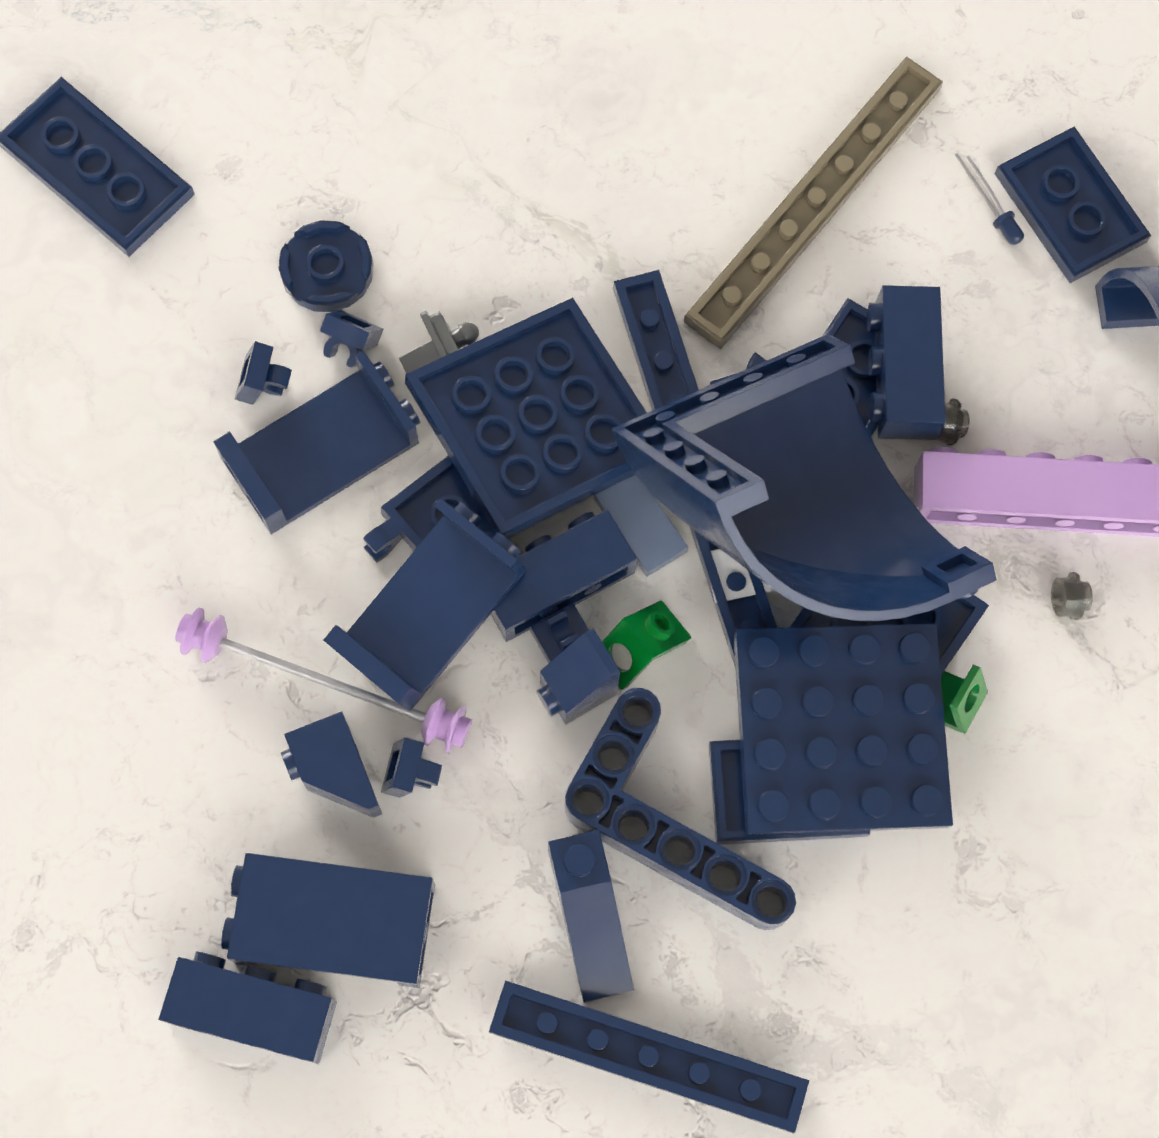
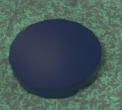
M320 220L303 225L294 232V237L289 240L288 244L285 242L280 251L278 269L285 291L297 304L316 312H335L350 307L364 296L372 282L374 263L367 241L355 231L350 230V226L339 221Z

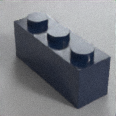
M882 285L876 302L869 303L867 310L868 332H875V347L870 348L868 356L869 376H876V392L871 393L869 404L870 421L877 422L878 439L936 440L946 423L940 287Z
M608 509L597 515H594L593 512H588L577 517L568 525L569 530L554 538H551L550 535H544L535 539L525 547L526 553L516 557L527 571L490 614L506 642L529 631L530 625L569 604L574 603V605H577L635 573L637 558Z
M198 951L195 952L193 960L177 958L158 1020L308 1062L320 1063L337 1001L333 998L325 996L327 986L297 978L294 988L274 982L277 973L251 965H246L244 974L224 969L226 959Z

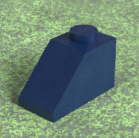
M591 628L540 671V684L542 687L536 690L549 715L552 717L559 713L566 725L617 695L620 669L594 628Z
M342 711L284 734L289 749L282 751L281 755L291 780L301 778L308 791L372 818L382 815L381 808Z

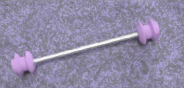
M200 607L192 615L186 613L178 625L175 640L181 643L180 652L182 655H187L195 648L201 651V661L207 663L218 656L222 648L423 722L421 734L424 745L428 746L435 738L445 742L447 754L451 752L454 745L462 748L468 737L472 719L465 717L467 710L465 705L456 713L446 710V699L442 697L429 707L427 713L414 708L410 711L393 700L226 639L228 629L225 617L219 615L213 622L205 620L204 609Z

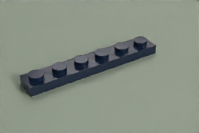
M506 980L489 1029L490 1034L792 1134L796 1131L810 1081Z

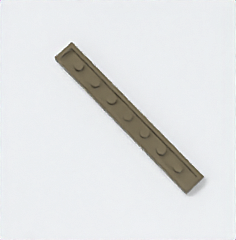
M906 56L685 314L684 323L719 349H722L936 96L942 87L943 81Z

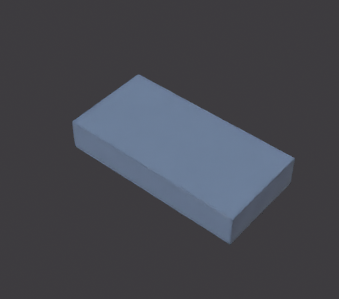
M636 475L594 495L593 499L603 512L608 509L636 556L637 564L646 577L687 553V544L654 496Z

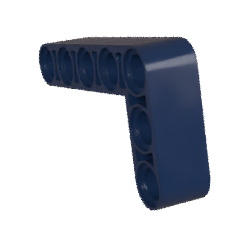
M631 688L625 691L615 703L567 789L565 795V814L569 821L584 832L599 830L602 842L756 928L774 930L782 926L793 914L796 906L795 893L787 882L623 791L653 738L661 715L660 702L651 691L643 688ZM639 705L648 710L651 720L642 726H635L626 721L623 712L630 706ZM615 748L624 753L627 763L618 770H610L601 765L598 759L599 755L606 749ZM583 792H592L600 797L602 808L594 814L586 815L580 813L575 808L573 801L577 795ZM631 816L640 818L647 827L646 835L638 840L625 838L621 834L618 825L622 819ZM673 841L683 842L690 848L692 860L685 865L678 866L672 864L665 856L664 847ZM717 866L730 868L737 877L736 888L731 891L717 889L710 879L711 870ZM764 891H770L778 895L783 905L781 915L769 917L760 912L757 907V895Z

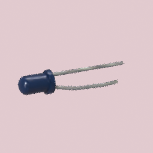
M956 153V158L997 217L993 222V226L996 229H1000L1009 244H1019L1024 239V233L1015 221L1013 211H1003L991 187L968 155L966 157L991 194L1002 214L999 215L959 154Z

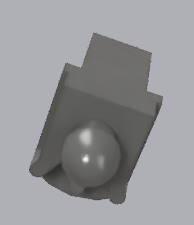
M424 311L420 313V316L432 341L399 357V360L407 374L453 353L467 344L470 345L476 342L479 336V329L475 324L465 322L459 324L458 328L451 331L440 311L432 315Z

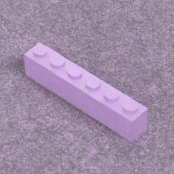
M935 447L929 451H923L914 467V505L919 507L920 513L929 523L1159 537V465H1154L1149 459L1132 458L1119 463L1103 462L1102 457L1095 455H1084L1076 457L1074 460L1055 459L1053 454L1045 452L1017 457L1006 456L1004 451L995 449L983 450L977 454L958 453L957 449L952 447Z

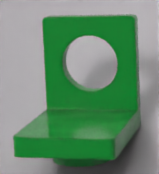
M661 600L624 617L602 641L611 657L612 648L616 643L625 646L631 654L632 664L630 669L624 670L618 667L620 669L618 683L620 690L628 688L653 660L685 645L691 639V635Z
M974 664L965 679L946 671L941 675L945 726L963 734H966L988 693L981 667Z

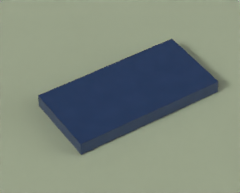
M63 77L55 81L0 132V147L128 257L195 195L191 185Z

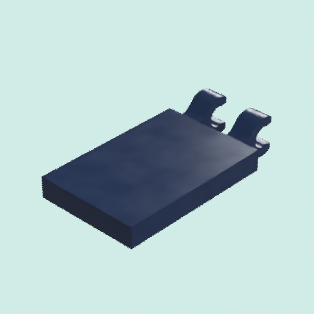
M447 456L382 505L381 515L386 521L367 533L363 540L366 542L364 546L365 551L376 563L385 558L402 539L415 551L443 517L441 512L435 507L440 498L453 508L459 502L463 503L483 520L478 527L491 539L496 533L450 457Z

